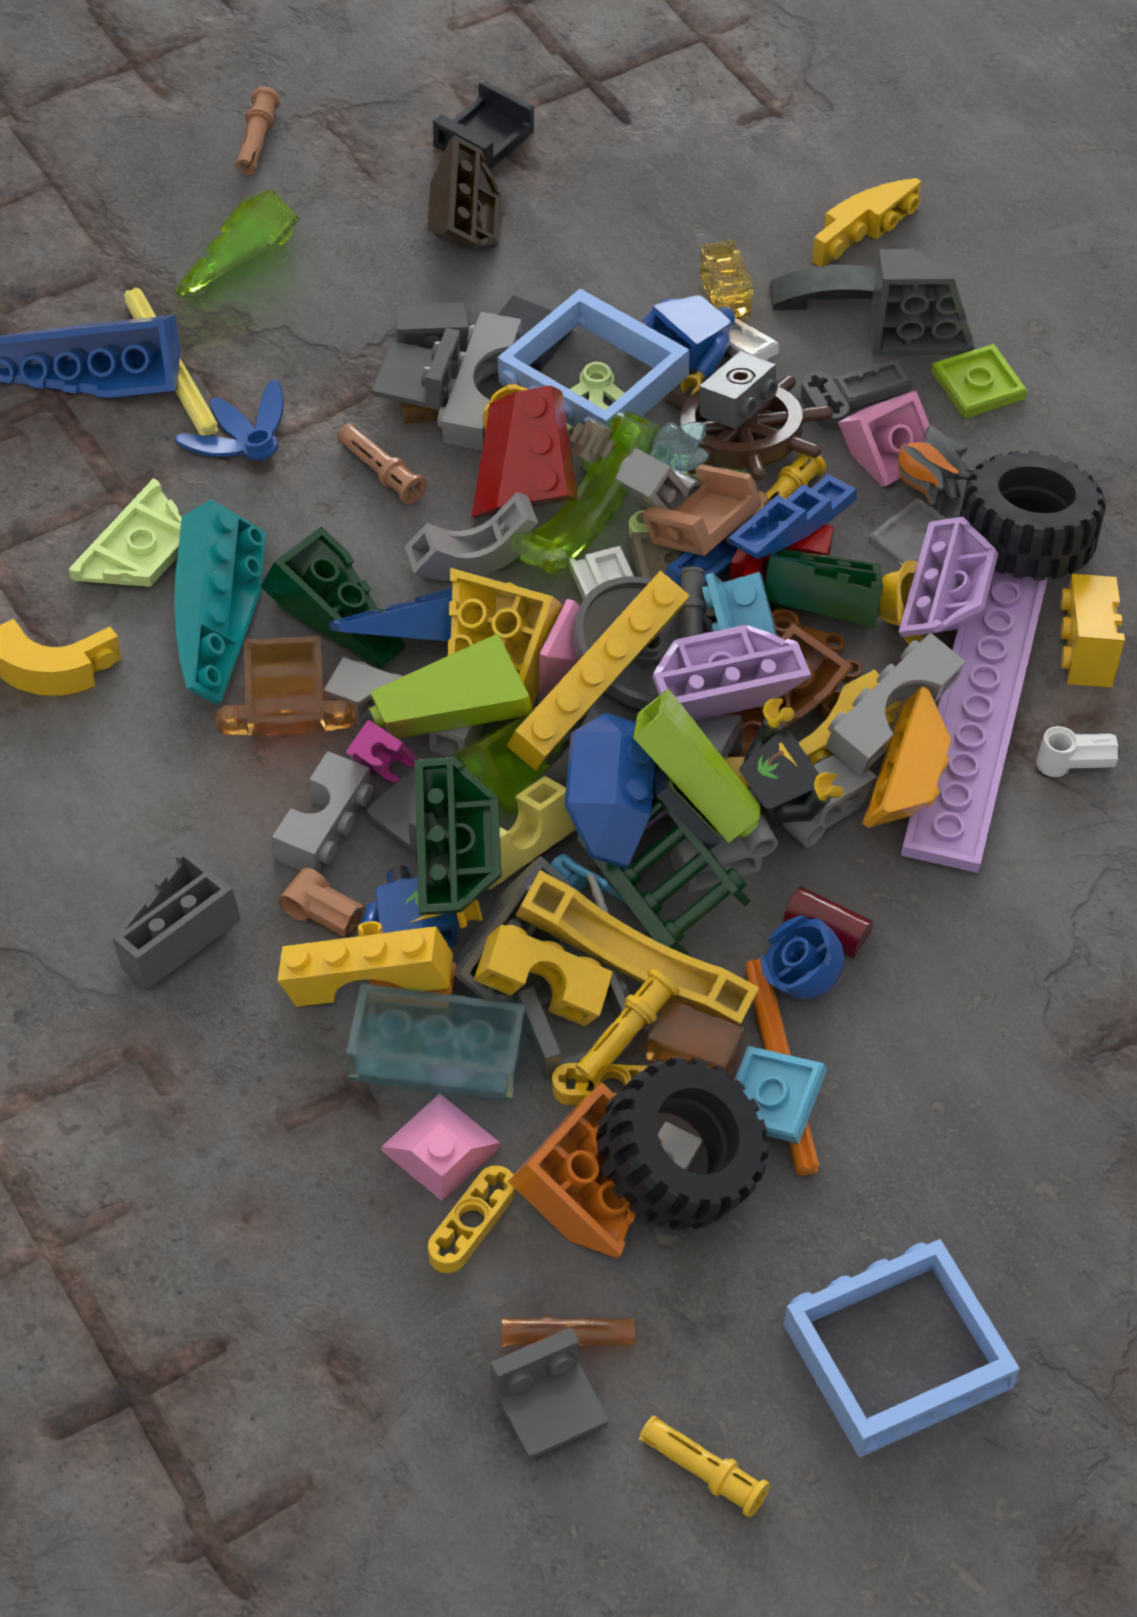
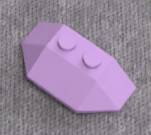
M964 517L929 522L898 631L901 637L957 630L984 610L998 553Z
M742 625L674 640L654 671L652 678L659 695L669 689L692 719L696 721L764 706L769 699L778 698L808 680L811 673L797 641L784 640L772 633L748 625Z

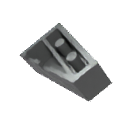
M183 848L176 855L177 863L166 876L161 875L155 882L156 890L145 903L139 902L112 937L121 968L146 990L241 921L233 889Z

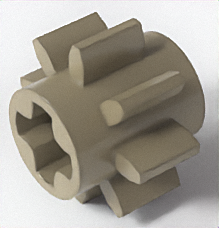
M588 418L585 426L580 423L576 424L569 438L570 441L576 443L572 452L597 464L600 456L605 459L609 458L616 444L615 441L609 439L613 430L591 418Z

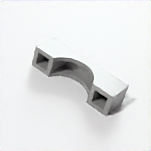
M480 312L476 325L470 326L467 336L468 348L466 352L462 351L460 353L457 364V378L451 379L448 386L447 406H442L438 414L437 427L442 428L443 443L482 451L486 431L483 425V409L490 400L484 397L477 389L485 378L498 372L497 357L522 337L521 319Z
M929 633L920 643L916 640L911 642L901 655L903 660L896 667L893 664H889L877 678L878 684L872 690L866 687L852 704L854 708L847 715L842 711L830 723L828 730L831 734L825 747L858 775L862 776L886 752L891 741L893 732L888 725L885 709L896 701L907 699L922 686L930 691L934 702H936L957 681L966 661L932 633Z
M343 657L323 690L325 714L360 726L373 718L369 708L375 706L370 691L403 676L376 669L365 662H356ZM483 724L428 733L430 751L447 757H455L457 760L465 763L483 731Z

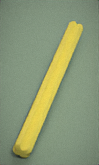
M134 288L131 291L127 290L124 293L125 304L134 319L156 317L139 288ZM180 359L177 390L175 392L199 434L202 436L215 435L218 431L217 421Z

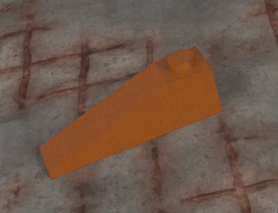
M793 623L781 638L798 642L811 676L808 680L778 697L783 699L779 706V713L783 708L789 707L794 711V716L790 721L780 723L782 728L788 727L828 699L853 668L851 663ZM764 706L724 714L741 715L744 748L740 754H729L728 757L746 756L761 724L766 719L763 712Z

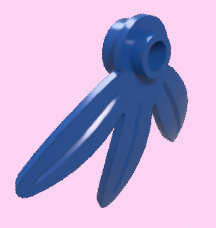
M272 380L267 384L258 409L256 428L231 404L217 397L210 400L212 413L220 427L233 439L196 434H179L174 439L175 443L183 448L207 456L226 457L244 454L247 458L257 461L270 458L279 447L278 440L274 434L279 427L284 409V397L280 382Z

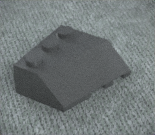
M879 249L869 320L872 354H963L975 350L954 274L915 249Z

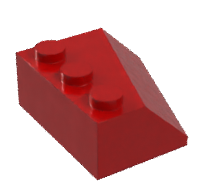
M552 385L514 392L490 403L471 518L496 514L516 492L527 495L532 507L578 499L561 390Z

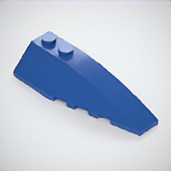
M176 315L0 335V382L19 383L36 388L59 389L70 393L92 394L103 398L177 390L181 352Z

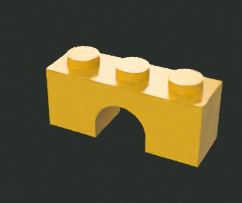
M501 924L487 937L474 981L511 996L526 983L528 973L538 974L547 980L552 990V1000L548 1012L585 1027L600 1016L613 971L601 967L600 962L593 958L578 957L564 951V948L558 943L540 941L528 936L527 932L520 927Z

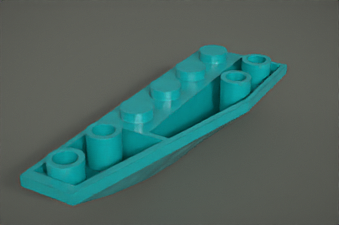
M210 499L183 515L181 519L175 574L174 609L179 659L186 688L217 705L221 703L261 594L260 586L263 577L266 531Z

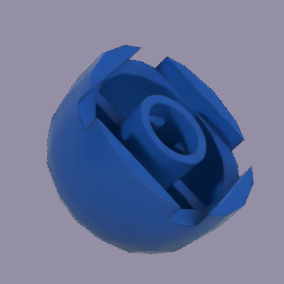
M806 916L794 917L779 926L768 939L772 944L768 955L766 956L762 953L761 957L762 974L768 983L778 991L794 999H815L826 994L836 985L842 975L845 963L842 943L832 929L818 918L808 919Z

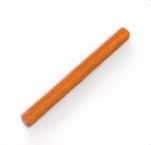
M761 958L757 960L751 959L746 963L745 972L748 982L759 987L753 999V1004L765 1050L791 1056L774 987L768 983L762 974ZM807 1122L800 1143L789 1142L795 1170L800 1176L817 1173L819 1166L809 1122Z

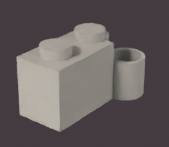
M637 448L633 450L629 457L624 459L620 465L619 473L615 477L633 500L645 510L650 506L674 510L699 489L701 485L694 478L677 469L673 470L670 466Z
M836 755L819 760L814 767L819 774L822 772L837 774L838 777L834 779L831 786H842L844 789L843 796L831 798L830 802L812 821L782 822V827L804 847H811L822 837L828 827L869 803L877 780V776L868 769L860 776Z
M760 814L758 826L744 838L738 835L728 843L720 834V843L712 848L711 851L726 870L733 867L741 877L761 871L762 857L773 852L778 845V841L764 815ZM686 837L670 850V860L677 871L699 852ZM708 865L685 884L684 887L687 893L690 894L715 886L721 880Z

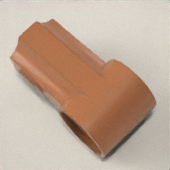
M311 868L301 869L278 898L281 908L292 918L299 921H306L310 918L343 937L351 936L355 932L364 915L363 905L330 888L328 881Z

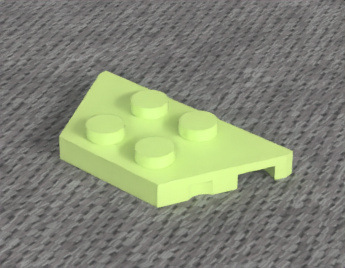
M152 479L69 568L70 579L82 582L151 587L169 568L178 556L182 517L179 515L178 508L172 500L168 501L163 494L158 480Z

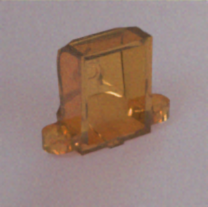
M321 636L244 640L245 705L224 706L216 712V728L225 735H278V737H294L298 733L344 730L350 728L355 722L354 706L350 702L344 700L324 701Z

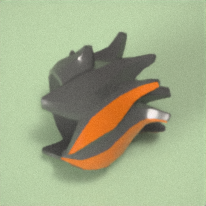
M932 425L926 428L924 442L901 445L897 464L899 477L917 492L925 494L929 504H935V512L941 511L947 493L951 500H956L957 496H961L957 480L967 479L975 468H970L960 459L968 450L967 446L946 437Z

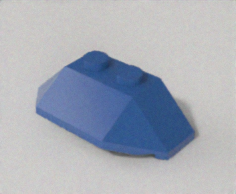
M604 713L571 733L564 805L578 834L587 845L585 849L589 857L626 868L632 860L651 816L655 761L633 738L636 722Z

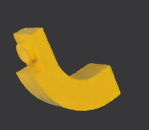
M14 619L0 625V678L11 686L28 693L60 696L88 690L95 687L94 673L107 669L121 660L118 636L111 626L74 644L63 647H48L30 640Z

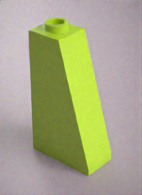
M495 634L370 691L375 706L370 707L369 710L376 725L380 728L386 727L388 733L397 739L528 716L533 712L529 694L499 634Z
M669 689L665 690L638 713L633 738L729 843L738 835L741 838L749 835L759 824L760 804Z

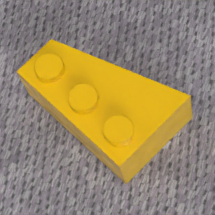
M1071 574L1068 589L1062 588L1060 610L1066 611V617H1062L1060 638L1067 640V646L1062 647L1061 668L1067 669V684L1113 688L1125 642L1124 634L1118 633L1117 626H1122V614H1117V607L1120 604L1117 577Z

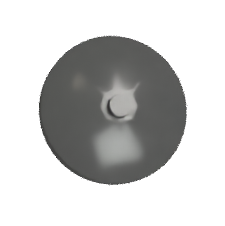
M636 576L614 578L599 584L587 594L572 623V644L578 661L652 580L651 578ZM678 612L661 633L605 691L607 695L623 704L641 710L659 696L652 675L672 642L680 639L681 613ZM706 613L703 614V634L713 632L712 621Z

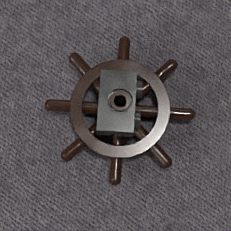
M739 351L699 386V391L691 397L674 391L669 392L664 397V401L668 405L682 409L680 416L681 425L655 428L650 432V438L653 442L682 439L687 449L695 455L686 464V471L689 474H696L695 469L699 465H707L709 463L725 468H749L752 478L756 481H761L766 476L765 465L784 458L792 451L811 458L820 456L821 447L818 444L801 438L803 423L828 420L832 417L833 410L827 405L801 408L798 400L789 393L796 384L793 376L786 375L778 382L776 380V364ZM702 418H706V419L712 420V421L699 422ZM777 426H783L781 430L772 428ZM717 434H719V435H718L717 437H715V438L710 436V435H717Z

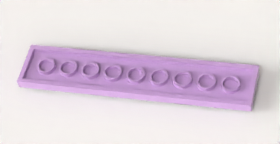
M994 571L984 610L958 629L952 651L965 660L966 663L957 681L941 696L938 711L951 737L947 752L949 762L939 777L937 786L940 787V791L936 800L931 806H924L910 816L901 856L979 873L1048 577L1044 580H1033V577L1025 576L1023 579L1013 577V574L1008 572L1002 574Z

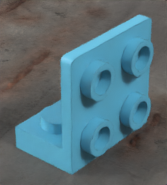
M760 572L727 582H722L714 573L706 575L708 586L703 587L704 598L708 609L712 608L717 618V622L712 623L713 632L748 625L777 636Z

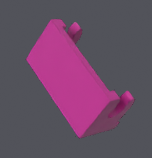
M367 720L346 751L357 763L369 767L370 774L374 771L392 783L400 780L396 774H392L390 771V766L393 762L401 761L404 766L414 768L415 760L419 759L402 741L370 720Z

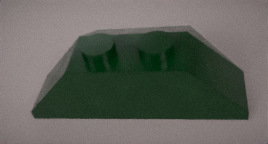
M455 757L415 760L419 914L461 913L502 877L499 799Z

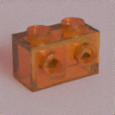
M668 999L648 1036L646 1060L655 1063L657 1061L666 1062L672 1057H683L686 1059V1062H689L692 1058L701 1059L708 1062V1068L712 1069L717 1065L728 1072L726 1077H729L742 1050L744 1028L737 1026L729 1019L716 1018L700 1012L690 1004H679Z

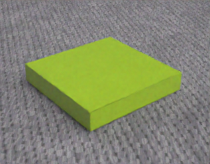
M995 344L932 363V374L963 419L1026 399L1028 390Z

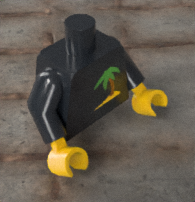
M769 699L763 709L766 719L761 724L739 770L750 786L747 789L758 801L760 808L764 807L774 823L781 821L785 823L812 821L830 802L831 798L842 797L844 789L842 786H831L838 775L827 772L819 774L788 727L782 728L781 722H788L793 718V709L791 707L783 708L779 713V706L783 699Z

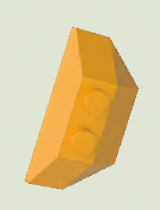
M923 686L901 704L899 715L892 731L893 736L887 747L862 823L868 828L912 816L924 806H931L939 794L940 787L937 784L940 775L949 762L947 752L951 737L930 691Z

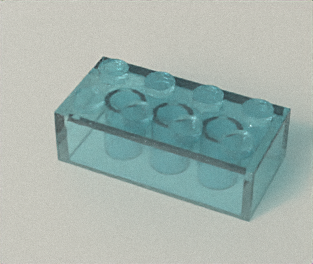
M361 983L346 1051L348 1080L513 1101L525 1033V1004Z

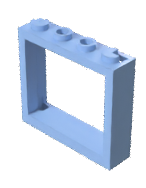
M582 289L575 292L497 357L498 377L501 385L517 384L527 389L552 385L562 391L566 421L569 425L575 427L576 424L580 423L585 426L588 418H591L613 430L609 438L613 441L689 376V349ZM577 325L653 368L606 410L529 366Z
M941 1239L927 1245L924 1242L915 1244L904 1255L893 1260H878L871 1264L865 1272L851 1278L848 1275L839 1277L831 1282L826 1289L817 1293L806 1292L800 1294L786 1307L783 1326L859 1458L1013 1389L1020 1370ZM933 1270L989 1364L866 1418L811 1322Z

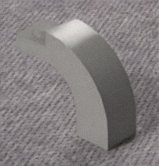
M516 492L484 524L468 530L450 531L426 523L406 544L405 549L413 573L432 580L451 582L450 568L478 576H485L510 564L526 551L522 539L538 524L529 497Z

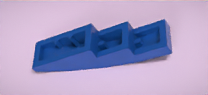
M827 474L813 488L803 484L787 499L777 495L729 537V543L756 559L783 550L809 536L857 500L856 489Z

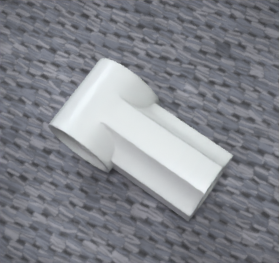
M1051 727L1044 734L1036 758V765L1043 774L1050 777L1064 776L1070 768L1116 767L1118 761L1116 735L1075 734L1066 727Z

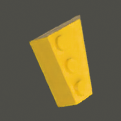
M450 568L452 601H449L451 638L448 640V656L495 634H499L529 694L533 707L539 691V654L564 605L550 595Z

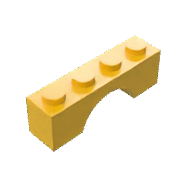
M436 926L282 947L277 981L296 1007L333 1003L335 993L341 986L352 981L365 979L390 982L406 989L410 993L445 989L450 986L453 952Z

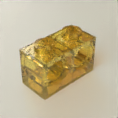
M735 240L701 245L699 276L709 302L716 309L723 306L730 307L736 319L751 317L754 286Z

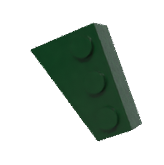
M783 549L768 555L764 576L767 598L772 606L779 608L793 607L875 628L883 588L881 566L878 563Z

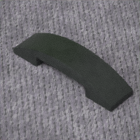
M827 265L802 269L780 276L770 281L772 309L807 310L808 300L872 299L877 268L859 265Z

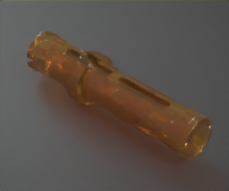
M541 1314V1318L502 1317L501 1342L502 1346L531 1345L572 1327L579 1340V1345H629L634 1347L635 1320L634 1318H551V1314Z

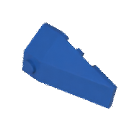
M452 588L415 597L416 604L415 601L387 605L386 612L380 613L379 610H373L329 622L330 630L448 641L451 638L449 601H452Z

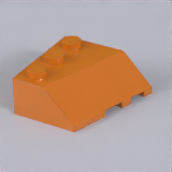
M601 1082L577 1104L508 1182L568 1241L618 1258L621 1256L626 1242H624L629 1225L633 1223L636 1214L628 1209L630 1203L624 1197L619 1199L612 1190L615 1187L611 1177L605 1178L601 1165L605 1163V1158L598 1155L597 1141L604 1135L599 1134L598 1126L600 1118L606 1114V1105L615 1096Z

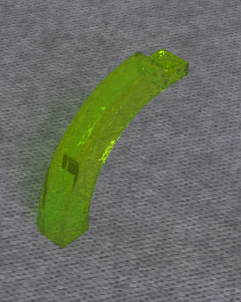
M631 411L615 413L610 425L613 432L609 439L615 441L616 444L609 458L605 459L600 456L597 464H592L577 488L578 499L567 501L561 510L541 527L530 532L514 535L510 549L521 554L520 559L522 561L537 566L551 574L567 567L569 559L575 558L576 560L608 525L628 494L615 479L619 473L621 463L631 455L635 448L649 454L660 425Z

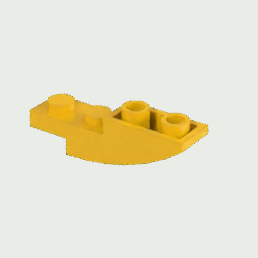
M913 178L882 184L860 192L826 212L824 230L814 237L812 262L818 266H826L833 259H838L844 250L854 242L862 240L865 234L877 240L886 231L893 230L901 219L908 214H913L918 208L921 201L919 197L921 181Z

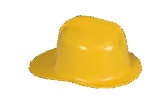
M908 560L899 571L891 572L882 577L883 588L878 614L887 624L896 626L901 624L918 564L917 561ZM924 634L906 636L904 639L908 644L914 640L920 643L924 639Z

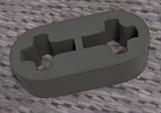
M812 371L803 377L801 397L806 406L810 408L827 405L833 410V415L830 419L817 421V423L828 430L840 429L838 422L848 417L849 404L833 378L822 371Z

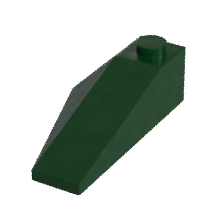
M321 526L275 560L260 587L287 613L376 667L382 668L405 648V644L400 637L330 630L329 622L367 611L379 610L380 613L385 611L377 608L369 595L371 588L366 580L361 581L352 567L354 560L349 552Z

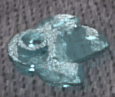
M673 422L664 425L655 434L652 440L653 451L649 455L670 466L673 470L690 471L697 468L709 458V454L699 447L707 431L706 424L702 422H688L679 428Z

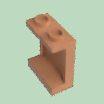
M703 464L699 465L695 470L701 484L700 488L677 508L669 510L650 506L641 514L653 544L705 556L762 506L756 483L751 475Z

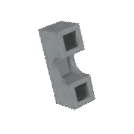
M327 751L309 779L311 803L325 809L318 813L306 814L290 808L272 836L274 860L300 871L303 868H311L319 873L324 864L329 865L332 862L342 835L347 836L350 833L355 822L356 813L361 806H367L373 794V785L370 784L369 767Z

